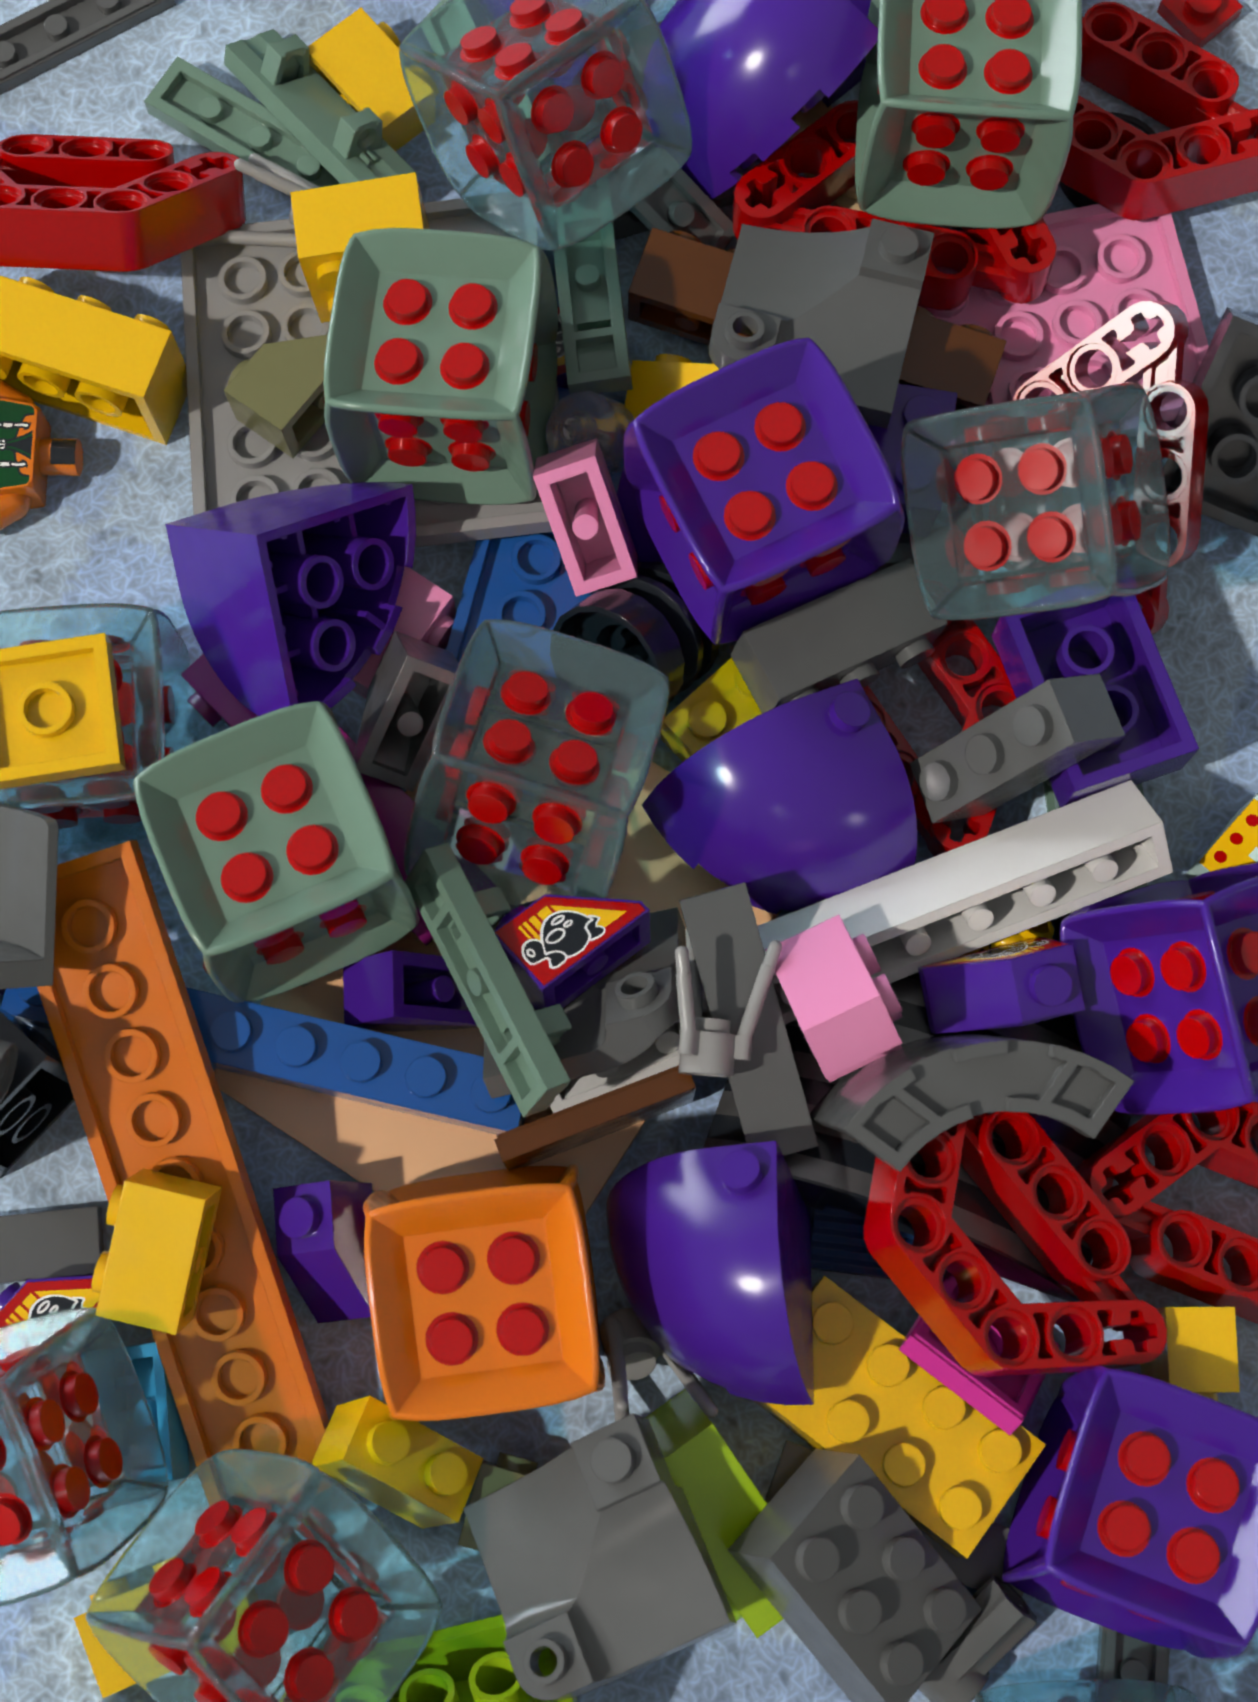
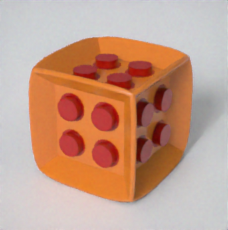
M571 1164L568 1167L527 1166L510 1171L499 1169L447 1176L407 1184L390 1191L377 1190L365 1200L363 1204V1212L366 1216L364 1260L379 1377L391 1419L440 1421L527 1410L575 1400L593 1392H599L604 1388L605 1367L599 1356L596 1289L585 1210L577 1182L579 1176L577 1165Z

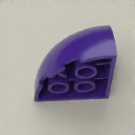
M678 0L659 25L651 41L643 71L642 88L649 102L648 108L644 110V116L654 148L664 150L712 200L739 182L741 175L735 170L738 166L741 169H745L758 158L765 161L800 128L792 119L799 110L802 113L809 111L825 95L829 98L878 42V28L849 0Z
M358 482L296 489L243 500L165 524L182 602L196 640L210 666L226 688L239 702L258 716L291 705L321 701L327 704L329 708H332L354 689L356 684L352 679L360 672L372 654L380 655L393 633L403 608L395 604L402 583L404 567L413 568L416 510L412 484Z
M858 679L795 699L760 714L730 730L677 766L654 788L642 804L655 828L669 846L690 867L695 869L699 864L711 875L728 886L745 882L751 905L772 914H777L781 909L790 912L797 911L912 866L916 861L917 820L910 783L899 753Z
M777 1141L710 1147L679 1152L645 1163L623 1176L614 1185L607 1198L606 1218L610 1251L620 1285L634 1313L654 1342L691 1375L695 1373L712 1383L725 1387L727 1392L732 1395L763 1403L814 1405L810 1214Z

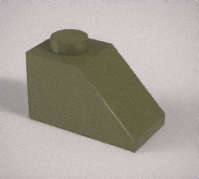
M328 334L263 344L251 359H246L236 366L229 378L228 385L223 390L236 419L291 458L298 454L301 448L305 446L325 422L323 379Z

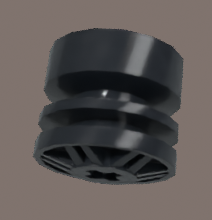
M659 561L638 562L636 578L597 590L559 617L550 636V659L557 681L571 701L582 691H600L609 696L614 703L616 722L613 728H634L652 718L673 701L678 693L686 690L694 681L705 675L719 655L720 644L714 645L702 631L677 590L665 564Z

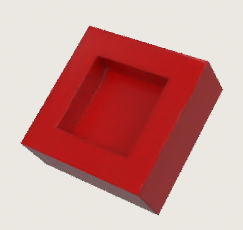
M1162 0L1157 13L1184 39L1202 48L1239 17L1243 6L1237 0Z

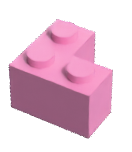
M837 915L781 942L782 950L775 967V973L824 1077L828 1079L829 1083L891 1052L902 1049V1041L893 1022L903 1017L901 1014L903 1011L886 975L882 974L873 979L871 978V975L881 971V968L864 933L851 939L840 915Z

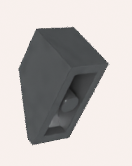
M394 631L367 693L354 756L360 773L403 789L414 791L467 679L452 652Z

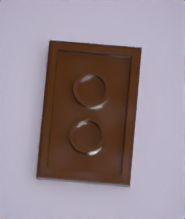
M678 1065L498 1134L494 1140L502 1162L508 1171L519 1167H526L692 1103L696 1090L692 1076L678 1073Z

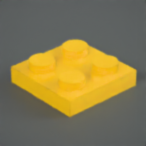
M106 633L0 649V789L126 770L112 644Z

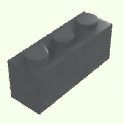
M910 557L742 631L730 656L763 714L795 699L854 679H858L862 688L879 678V670L897 662L901 669L909 668L923 661L935 651L932 644L948 623Z
M1100 674L1048 679L909 764L932 823L985 815L1124 737L1125 733Z

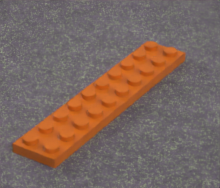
M130 840L58 864L53 986H40L37 989L108 1202L118 1184L124 1185V1180L143 1168L222 1187L194 1319L177 1335L151 1329L209 1506L218 1501L226 1500L231 1506L238 1505L241 1507L242 1518L253 1509V1503L259 1504L266 1495L273 1496L289 1506L344 1489V1486L309 1468L329 1424V1418L138 841Z

